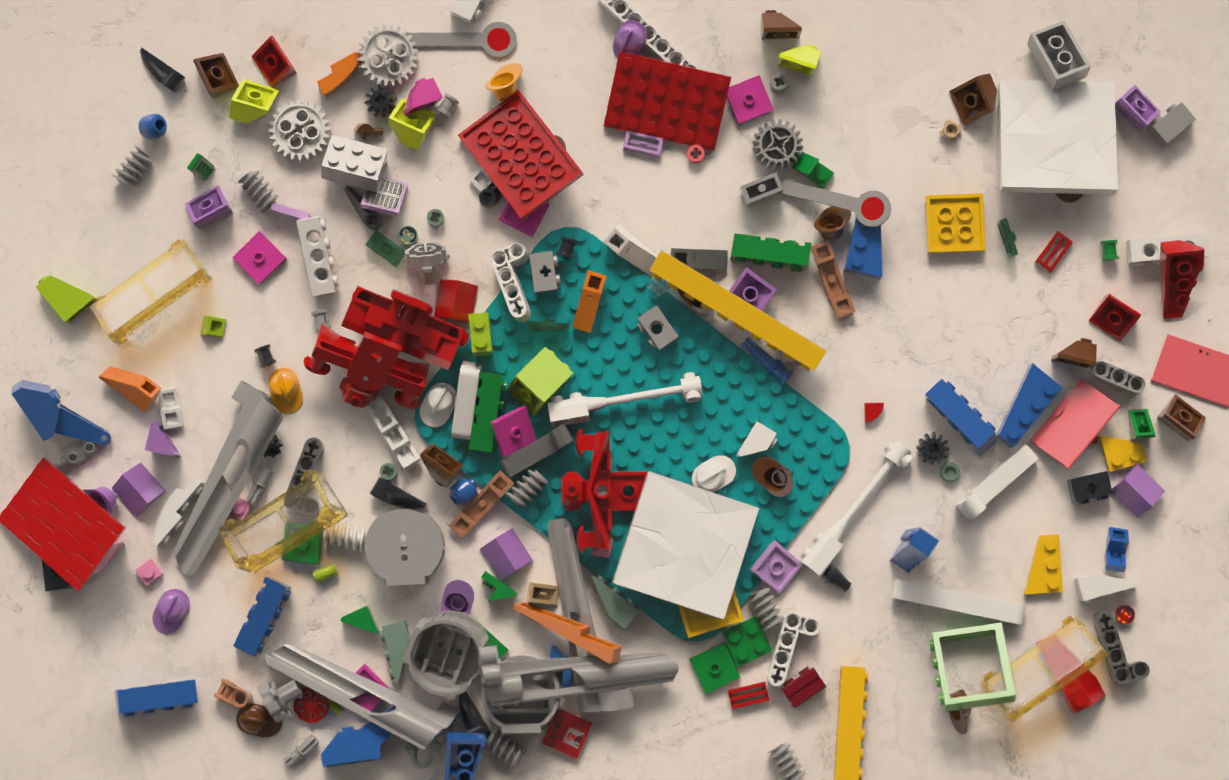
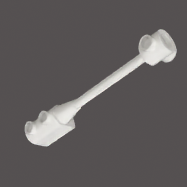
M690 372L683 375L684 379H680L681 385L610 398L582 397L579 392L570 394V399L563 400L562 396H554L551 398V402L548 403L551 425L553 428L559 427L562 424L570 425L590 421L589 413L609 405L682 393L683 398H686V402H696L701 400V395H703L700 377H695V373Z
M895 441L894 444L890 442L885 447L884 451L886 454L884 457L888 461L844 517L826 532L824 531L823 534L818 532L812 540L815 543L812 548L809 549L807 547L800 555L803 558L801 562L818 576L822 574L844 546L838 540L847 528L849 521L891 468L895 465L898 468L901 466L904 469L913 458L910 455L911 452L898 441Z

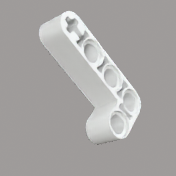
M513 243L495 251L491 255V263L511 315L517 321L523 323L530 319L531 310L515 268L525 264L530 256L528 250L521 243ZM523 250L520 256L515 257L518 251ZM501 258H505L502 264H498ZM507 275H511L510 280L504 281ZM515 291H518L517 296L511 298V294ZM517 305H519L522 308L521 314H519L520 311Z
M463 361L461 365L451 432L452 438L470 440L472 423L474 422V407L477 401V387L480 382L479 372H482L483 363Z
M791 612L784 616L767 673V679L771 685L780 686L784 683L798 633L813 636L819 632L820 624L816 619ZM790 616L797 618V624L794 627H790L787 624V619ZM809 621H813L816 625L813 632H808L805 628ZM786 634L792 637V642L789 645L782 643V637ZM780 653H784L787 657L786 662L783 664H779L776 660L777 655ZM774 664L784 668V671L779 670L781 680H777L776 683L771 678V675H775L777 669L773 668Z

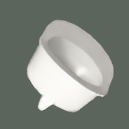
M437 383L426 394L420 407V417L427 426L440 427L449 419L455 407L457 396L455 389L451 385Z
M716 456L709 459L694 470L692 474L693 486L712 493L716 492L733 481L736 475L735 464L726 456Z

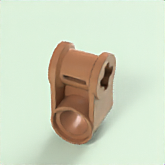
M221 678L222 683L217 693H214V697L239 708L249 707L252 704L253 696L249 691L227 679ZM242 693L246 697L243 704L239 702V696Z

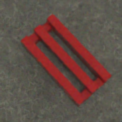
M1057 231L1035 260V263L1051 273L1073 241ZM1059 236L1061 238L1060 241L1057 243L1052 252L1043 262L1042 258ZM1064 241L1067 242L1051 266H1048L1047 264Z
M765 681L728 690L732 709L770 700ZM761 686L763 688V690L747 693L733 697L732 694ZM761 694H764L765 696L763 698L750 700L738 704L734 703V701L753 697Z

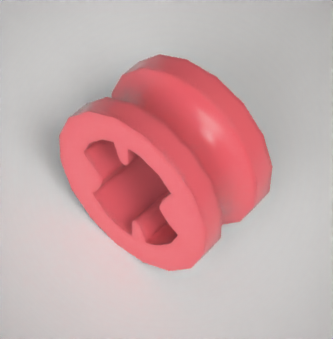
M692 145L688 149L687 157L692 163L702 161L704 150L701 146ZM694 149H697L698 153L701 152L697 159L690 155Z

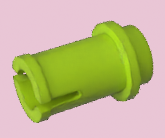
M334 563L320 570L315 569V572H312L316 583H323V580L338 575Z

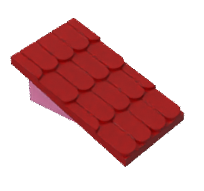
M45 457L36 465L35 469L0 514V522L77 591L81 590L91 575L103 572L125 542L120 536L126 527Z

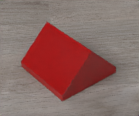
M273 35L251 56L271 88L296 73V70Z
M440 279L434 317L469 323L468 314L474 313L478 285L459 280Z
M1107 294L1103 297L1088 321L1121 342L1141 317V314L1111 294Z

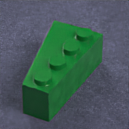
M734 233L730 258H733L734 262L737 263L751 261L756 266L770 264L775 269L789 267L791 268L790 271L802 272V270H806L808 267L812 243L805 242V245L802 246L793 240L780 243V240L776 238L761 240L759 236Z
M479 372L480 385L477 387V404L474 407V423H472L469 450L493 454V450H497L498 443L491 422L498 418L499 412H503L504 400H501V395L506 392L507 381H504L503 375Z

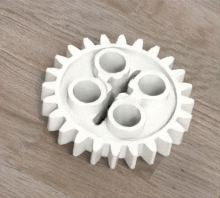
M381 24L380 29L374 26V32L371 30L367 31L369 37L362 36L365 42L358 43L362 50L357 51V53L361 54L357 61L363 62L359 68L366 69L363 75L370 74L368 80L371 81L376 78L375 84H379L381 80L383 86H387L388 81L390 86H394L395 81L401 84V77L407 80L408 76L406 73L413 74L410 68L417 67L413 60L419 59L414 56L418 49H413L412 47L416 42L409 41L412 35L405 36L406 29L399 32L400 26H396L394 30L392 24H388L387 28L385 24ZM381 37L386 41V45L383 48L378 43ZM399 44L403 47L401 55L396 52V47ZM372 48H376L381 52H388L391 56L401 58L403 62H399L394 58H387L384 54L374 52ZM374 55L378 56L379 58V64L377 66H375L372 63V58ZM392 62L395 63L397 67L394 73L391 72L389 68Z
M300 99L297 100V104L290 100V106L283 103L284 109L277 108L279 114H272L275 121H270L269 124L274 127L268 129V131L274 135L269 138L270 140H276L272 144L273 147L280 146L277 150L279 154L285 151V158L291 155V160L294 161L296 156H298L299 161H302L303 156H305L307 160H310V154L317 157L315 151L323 152L320 146H327L324 139H330V136L326 134V132L331 131V128L326 127L330 121L323 120L327 115L326 113L320 114L322 108L318 107L315 109L316 104L314 102L309 106L308 100H305L303 104H301ZM301 113L308 114L305 121L298 120ZM290 123L291 129L283 131V124ZM299 126L300 128H303V133L301 134L297 132V127ZM311 129H316L318 131L317 135L313 138L308 137V132ZM294 139L301 140L299 147H292Z

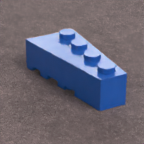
M855 215L843 271L876 279L883 277L881 225L878 227H867Z
M1030 364L996 436L1010 448L1015 447L1063 387L1035 364Z
M941 379L925 394V397L943 418H948L947 421L954 430L961 431L960 434L968 445L973 444L976 447L975 453L980 457L996 442V433L994 432L996 429L989 421L985 423L982 420V414L976 408L972 409L968 405L969 401L962 394L959 396L954 391L955 387L949 381L945 382Z
M920 527L906 529L900 538L903 541L890 561L909 573L916 565L918 566L930 556L940 540Z
M265 576L263 583L266 585L258 591L256 596L257 603L250 608L247 615L248 621L244 622L233 645L252 656L262 653L265 647L263 642L266 636L269 637L274 629L272 624L275 619H279L283 611L281 606L284 601H288L292 593L289 591L291 586L271 576Z
M195 679L115 690L117 713H123V717L134 716L136 711H143V714L155 713L154 709L162 708V711L174 710V706L182 705V709L194 707L193 703H198Z
M446 732L444 780H474L481 754L486 744L485 733Z

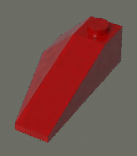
M1181 240L1160 243L1163 319L1183 317L1190 300L1191 291L1197 284L1196 279L1204 267L1205 249L1203 247Z
M1053 634L1036 643L1071 713H1077L1105 696L1097 677Z

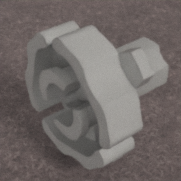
M427 242V251H425L424 243L412 245L409 249L405 250L404 263L420 269L421 284L436 283V267L450 258V255L446 252V246L438 242Z
M267 680L258 686L257 690L270 715L276 714L273 718L277 723L287 717L290 720L294 719L288 703L303 695L295 680L288 682L280 688L275 680L271 681V683Z

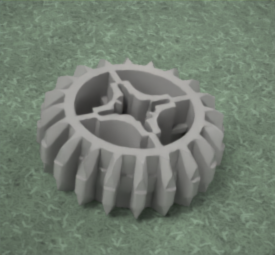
M772 119L771 126L764 122L765 129L760 126L758 127V131L761 134L754 133V137L758 140H752L753 145H758L752 148L753 152L759 151L755 158L762 157L761 165L765 161L768 162L766 165L767 169L773 164L774 171L777 170V165H780V169L784 170L785 163L790 168L792 166L790 160L796 163L798 160L795 156L800 157L802 153L798 150L803 149V145L798 144L803 141V138H796L801 132H793L796 126L792 125L789 128V121H786L785 125H781L782 119L778 120V124H775V120ZM773 131H783L787 133L788 136L786 135L784 137H779ZM768 133L771 144L763 149L762 139ZM774 140L777 143L783 142V144H781L780 146L781 149H779V147L772 148V146L775 144ZM792 140L793 151L787 156L785 145ZM774 152L782 157V159H773L767 154Z

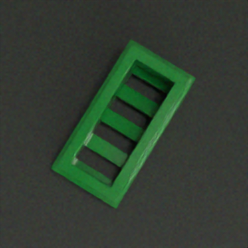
M198 153L192 159L187 169L205 182L215 169V166Z

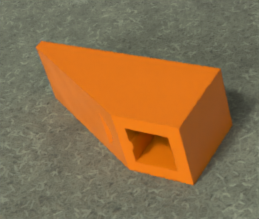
M588 270L572 328L591 333L607 279L606 275Z
M111 366L98 377L143 412L156 401L162 389L146 376Z

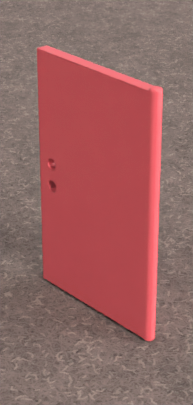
M1167 334L1151 381L1229 407V355Z
M1080 379L1030 441L1067 469H1070L1118 411L1120 405H1117Z

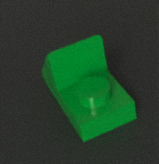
M802 152L792 169L824 189L834 172L819 163L818 158Z
M487 571L481 576L484 579L483 584L490 589L493 586L496 588L488 601L516 596V591Z

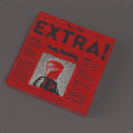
M557 707L542 744L577 759L592 726V722Z

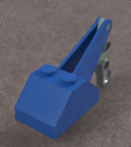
M21 380L12 386V396L43 441L54 436V433L82 440L67 449L61 459L54 464L59 470L66 466L79 464L95 454L100 444L106 445L110 442L111 434L108 430L60 404L61 396L56 389L52 390L50 385Z
M393 706L384 713L391 712L395 710L396 707ZM371 721L354 730L353 726L344 727L342 732H338L321 753L322 767L381 760L380 747L392 733ZM402 739L403 746L409 754L411 764L414 767L424 769L432 763V754L429 755V759L425 763L419 762L417 758L419 747Z

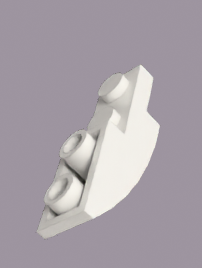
M195 477L184 491L177 487L167 500L157 522L154 535L155 546H165L171 539L169 535L174 530L178 531L184 524L182 520L185 517L179 512L181 510L184 512L191 504L189 500L201 493L203 489L201 486L204 482L199 478Z

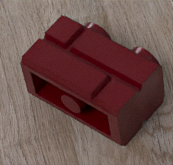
M807 666L798 672L800 676L794 680L790 677L784 681V687L781 690L793 708L798 707L827 687L814 667L809 669Z

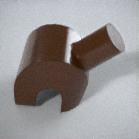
M359 123L354 129V132L358 135L364 131V136L361 139L365 142L371 139L372 136L383 135L382 128H373L367 123Z

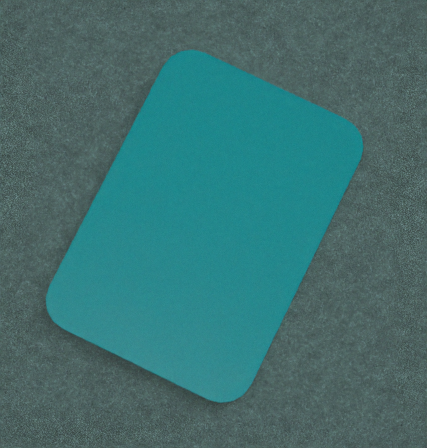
M563 227L551 231L536 245L530 254L552 251L553 256H556V252H559L562 243V236L578 242L573 249L572 260L557 256L558 267H555V274L560 275L561 286H557L558 291L535 294L529 257V260L521 265L516 273L531 310L530 319L523 323L517 321L511 315L501 290L485 311L490 316L494 355L475 357L472 353L469 331L468 342L464 347L459 346L450 369L447 370L441 367L419 397L421 404L430 388L437 383L449 384L457 393L459 374L463 361L483 363L482 372L503 375L504 381H507V389L515 376L545 347L553 351L562 363L567 364L573 372L569 380L554 395L562 396L563 400L570 399V394L577 392L581 393L582 397H616L681 385L680 379H684L683 375L693 372L695 377L699 376L703 394L699 401L686 402L683 394L677 393L620 403L589 413L590 421L565 425L574 440L572 444L509 478L514 483L512 486L519 488L516 482L524 483L522 476L529 477L527 471L531 470L534 472L535 468L549 484L541 483L543 490L536 489L537 496L531 494L532 502L525 500L527 507L520 505L519 508L506 493L499 500L548 538V523L551 520L566 518L572 527L579 562L596 576H602L608 581L607 584L620 590L623 593L622 596L627 600L630 598L638 604L637 607L671 634L685 641L698 642L715 637L725 627L688 638L677 604L612 583L635 510L612 511L611 539L613 540L610 558L590 555L592 547H585L584 554L580 553L577 547L578 529L583 525L584 532H594L590 505L585 501L577 511H567L561 504V479L567 472H577L585 481H588L590 478L593 451H583V457L578 455L575 444L577 432L579 429H582V435H595V433L611 431V472H652L693 486L692 474L702 463L716 456H726L734 462L736 475L733 481L713 493L759 508L734 586L740 607L761 581L759 577L750 571L751 567L773 540L786 549L843 475L850 456V445L846 433L830 416L787 383L782 385L781 380L774 374H769L765 366L638 268L619 256L595 235L575 227ZM543 268V272H540L544 277H548V273H551L547 268ZM588 270L607 276L591 333L572 328ZM518 291L513 292L511 298L516 297ZM517 305L520 311L519 314H521L522 308L519 305ZM656 305L679 336L677 340L661 351L657 348H652L648 342V339H650L646 332L643 334L637 326L639 323L638 318ZM655 324L651 327V331L654 334H660L662 328L660 325ZM507 390L501 395V400H504L503 412H499L498 418L523 406ZM551 399L535 416L528 411L536 440L557 428H552L548 403L551 402ZM421 404L415 409L414 420L420 436L429 446L434 443L462 463L464 466L461 471L483 488L500 470L506 475L500 464V461L506 457L501 456L498 445L497 450H493V454L469 450L470 440L451 437L455 407L449 419L440 427L427 426L420 417ZM756 422L777 433L775 436L777 441L772 449L768 447L763 452L743 457L737 456L738 451ZM459 444L466 445L467 453L465 455H463V453L465 452L464 446H460L458 449H456V447ZM771 457L790 470L793 488L789 494L783 497L774 496L756 481L752 474V466L758 458ZM631 486L623 488L625 496L630 497L633 495L634 490ZM510 488L507 492L513 494V491Z

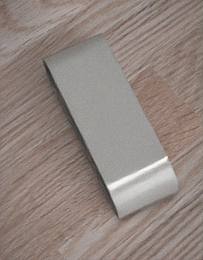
M1098 361L1095 366L1089 369L1092 378L1130 394L1142 392L1146 385L1145 380L1141 376L1105 361ZM1097 365L1103 367L1104 373L1102 375L1096 373L1095 368ZM1115 372L1121 375L1122 379L1119 383L1113 379ZM1132 380L1138 381V390H1134L1131 387Z

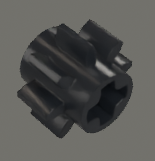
M276 434L263 454L265 458L267 456L275 458L278 453H282L279 447H282L283 443Z

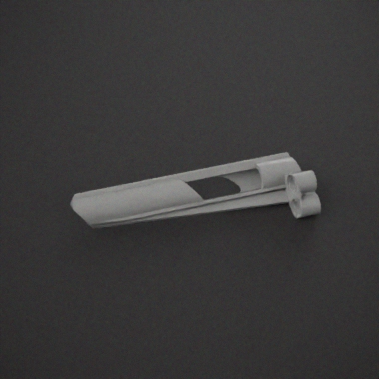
M240 381L231 397L242 404L241 410L173 551L174 557L185 576L195 575L284 419V416L270 403L272 400L270 395L257 390L244 381ZM243 445L247 451V466L231 493L223 473L237 448Z
M566 518L551 520L547 525L563 615L571 619L570 612L580 614L581 623L590 626L588 634L596 636L571 524ZM568 640L570 658L578 657L576 644ZM587 651V656H586V657L595 656V655H593L592 653H590V652ZM573 671L575 687L585 685L579 675ZM630 688L577 695L579 709L583 712L615 711L635 707L632 689Z
M290 643L284 644L267 655L265 654V663L270 667L422 750L430 747L436 741L444 743L446 732L451 731L461 712L445 702H442L437 710L429 708ZM369 692L395 706L396 709L387 713H372L350 700Z
M498 645L478 648V663L482 686L493 707L673 682L678 672V665L666 654L660 652L620 655L618 662L612 664L605 662L597 656L501 662V659L498 658ZM572 670L579 675L585 685L549 690L537 686L533 678L538 674Z

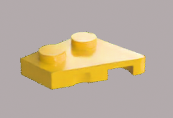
M1099 436L1109 472L1147 462L1142 443Z

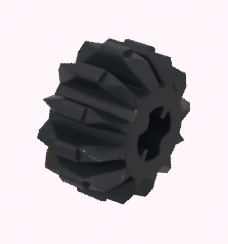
M377 85V91L374 88H370L372 95H365L366 98L370 99L365 101V105L369 106L368 112L374 111L373 115L375 117L380 112L382 118L385 117L384 112L386 111L391 115L392 112L389 108L395 109L396 105L393 102L397 101V97H392L394 91L390 90L388 92V86L381 90V86ZM381 97L383 98V100L386 99V101H383V105H379L378 103L379 98Z
M935 432L931 433V438L926 433L924 434L925 440L921 438L918 440L919 443L923 444V446H916V449L922 450L918 457L925 455L924 463L930 458V465H934L935 459L939 464L942 462L940 456L947 458L943 451H949V448L943 447V445L947 444L948 441H940L943 438L942 434L936 439ZM935 444L937 452H929L930 448L928 446Z

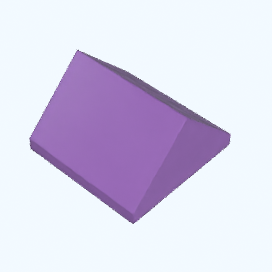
M1136 85L1131 87L1115 103V107L1139 132L1161 112Z
M219 185L185 203L193 224L198 229L232 212Z
M746 267L729 291L762 311L777 289Z
M156 421L152 422L145 450L177 458L180 457L181 454L163 425Z
M141 462L122 474L112 487L136 516H139L166 492Z
M1138 464L1112 488L1113 495L1137 518L1152 508L1165 492Z
M513 528L480 548L500 581L533 561Z

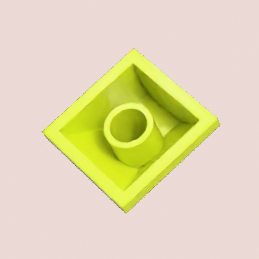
M802 45L780 53L776 65L813 76L821 51H818V48L813 45Z
M243 79L231 99L229 118L238 122L249 123L266 115L275 101L279 90Z
M402 98L389 116L388 122L400 143L418 151L426 139L436 113L423 109L404 115L403 111L407 100Z

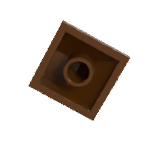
M766 10L765 13H762L761 40L800 38L802 27L784 14L776 13V10Z
M990 73L976 76L949 91L963 126L993 112L995 109L997 88Z
M1081 338L1080 341L1077 340L1054 354L1051 360L1091 368L1096 365L1097 344H1092V340Z
M434 443L420 454L430 476L435 479L438 485L445 486L446 488L453 482L464 466Z

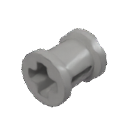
M782 73L773 75L770 82L771 90L774 93L784 92L788 84L787 77ZM781 80L782 85H779V87H777L776 82Z
M446 93L442 103L435 110L443 116L450 118V113L459 104V101Z
M328 309L311 312L315 319L316 332L320 330L321 323L330 329L332 328L328 321Z

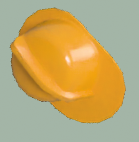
M517 63L505 65L485 84L486 89L491 90L498 101H504L516 92V80L522 74L523 67Z
M280 368L275 370L269 378L272 402L280 412L293 413L298 410L303 400L299 379L291 369Z

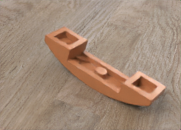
M829 240L811 246L818 272L837 318L855 312Z
M500 470L478 493L477 497L448 526L463 539L514 483Z

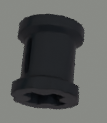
M562 236V243L556 255L572 260L573 257L571 255L578 242Z
M270 344L254 350L261 362L260 368L277 363L272 357Z

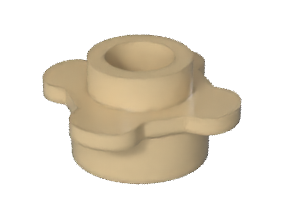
M946 120L944 128L940 130V136L947 137L951 142H955L958 133L962 131V127L951 120Z

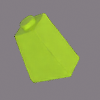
M52 275L42 277L36 286L37 290L67 324L98 300L95 296Z

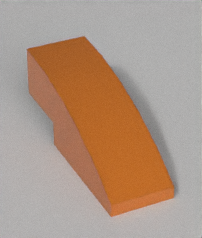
M357 51L330 65L333 73L317 81L326 98L343 87L359 69L362 61H357V58L361 57V54L357 53Z

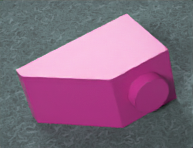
M421 78L415 82L416 85L409 92L403 111L404 115L434 106L443 98L434 78L427 80Z

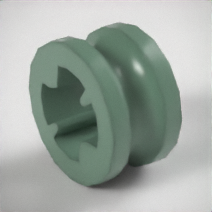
M432 209L427 214V220L430 225L438 227L444 222V214L439 209ZM433 213L441 215L439 222L435 223V221L432 222L430 220L433 218Z
M385 463L381 466L380 475L383 479L392 480L397 476L398 471L394 464ZM389 466L390 469H394V473H391V477H388L387 474L383 473V471L386 470L385 467Z

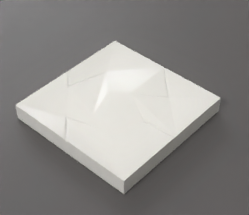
M999 81L1000 192L1116 194L1118 190L1114 82H1074L1053 91L1048 81Z
M647 472L612 583L719 619H724L759 508L652 472Z

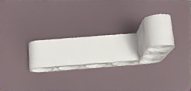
M1024 444L955 504L956 507L967 519H974L986 509L985 505L1037 461L1038 457L1027 444Z

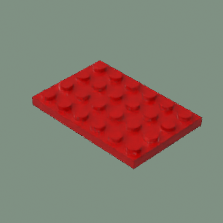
M620 51L603 126L663 138L666 141L688 146L699 145L703 149L715 151L732 76Z
M519 89L458 134V137L522 221L584 175Z

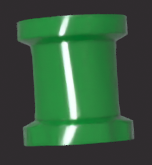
M1118 240L1100 242L1103 245L1104 257H1102V261L1119 259L1116 250Z

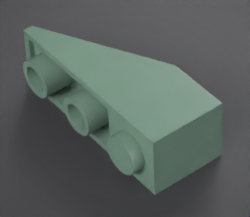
M593 575L592 580L609 617L626 629L639 612L637 609L638 604L630 598L627 601L622 598L621 595L623 593L616 587L612 589L606 585L608 581L602 576L598 575L595 577Z
M406 621L382 626L383 630L380 631L382 642H386L387 649L384 650L386 660L391 662L392 668H389L391 680L395 679V683L400 682L404 662L402 661L410 641Z

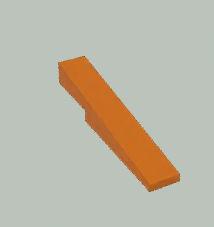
M523 601L514 604L513 609L605 662L612 664L619 661L622 646L588 634L590 626Z

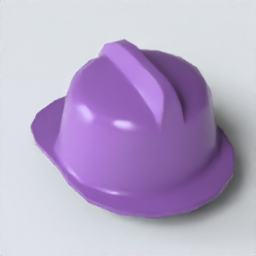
M627 20L621 24L613 42V52L617 59L620 51L641 55L647 38L646 29L643 24L636 20Z
M105 486L83 490L108 513L112 514L118 493H112Z
M454 580L448 583L441 601V612L459 611L469 615L474 601L473 588L463 580Z
M170 589L161 596L152 617L155 628L161 633H173L182 625L190 607V601L185 592L179 589Z

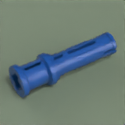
M749 336L745 339L746 342L741 344L743 348L768 368L769 374H774L780 379L782 385L793 374L794 371H789L781 364L780 359L775 360Z

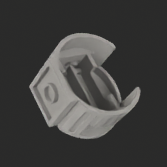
M410 509L390 511L383 516H378L366 534L365 555L367 561L379 577L386 579V586L428 584V576H432L436 572L444 557L445 540L438 523L425 513L422 514ZM401 535L406 536V541L402 542L400 540ZM403 554L407 555L408 557L406 561H403L401 559V556Z
M459 611L440 612L431 616L430 619L423 617L416 624L402 662L410 664L409 671L412 677L426 691L440 696L458 695L467 691L474 679L480 674L478 648L489 647V637L483 626L472 616ZM439 642H443L445 646L440 647ZM457 649H461L463 653L458 654Z
M517 655L509 657L501 662L537 660V658L527 655ZM555 672L538 674L533 678L534 683L541 688L549 690L560 689L559 679ZM482 686L484 709L497 726H502V733H541L542 725H545L553 717L560 701L559 697L525 702L524 707L519 706V703L493 707Z

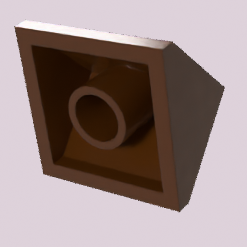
M224 53L193 60L209 95L213 99L239 87Z
M1175 394L1157 418L1185 440L1190 441L1196 438L1206 417Z

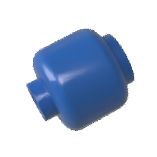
M150 114L140 119L138 129L142 137L149 140L157 139L166 133L167 123L160 114Z
M460 478L450 487L451 494H449V497L457 506H467L477 497L478 492L476 488L478 486L472 479Z

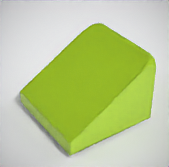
M204 316L201 335L223 338L226 319Z

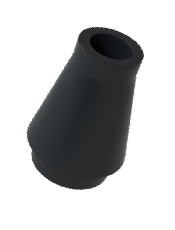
M829 566L822 576L825 583L844 592L852 584L837 567Z

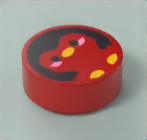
M1120 605L1115 610V618L1121 624H1129L1135 618V611L1129 605Z

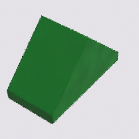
M1148 409L1129 410L1130 439L1154 438L1156 434Z
M368 605L341 617L340 621L375 634L379 633L378 625Z

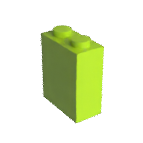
M488 312L468 314L473 355L475 357L494 355L491 322Z

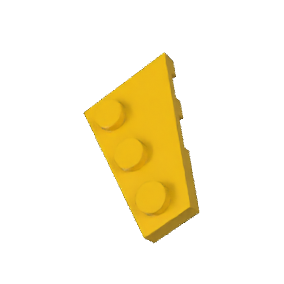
M1059 534L1039 535L1024 594L1063 592Z

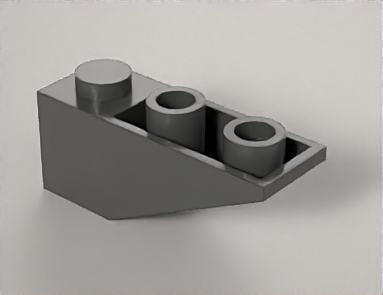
M671 248L670 250L672 257L691 268L727 269L728 250Z

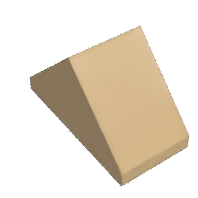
M529 582L527 602L557 605L559 588L555 585Z

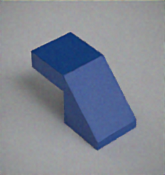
M1109 527L1104 556L1105 570L1125 572V553L1129 544L1127 529Z
M556 645L551 646L550 659L565 658ZM572 670L563 672L561 686H570Z

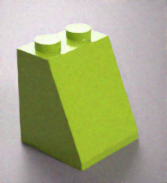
M545 347L515 376L506 390L535 416L569 380L573 372L567 364L562 363L553 351Z

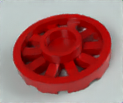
M309 687L303 688L301 690L303 699L298 697L293 701L294 712L298 718L307 723L321 721L329 711L328 698L316 692L314 697L313 689ZM322 696L323 700L319 701L318 698Z

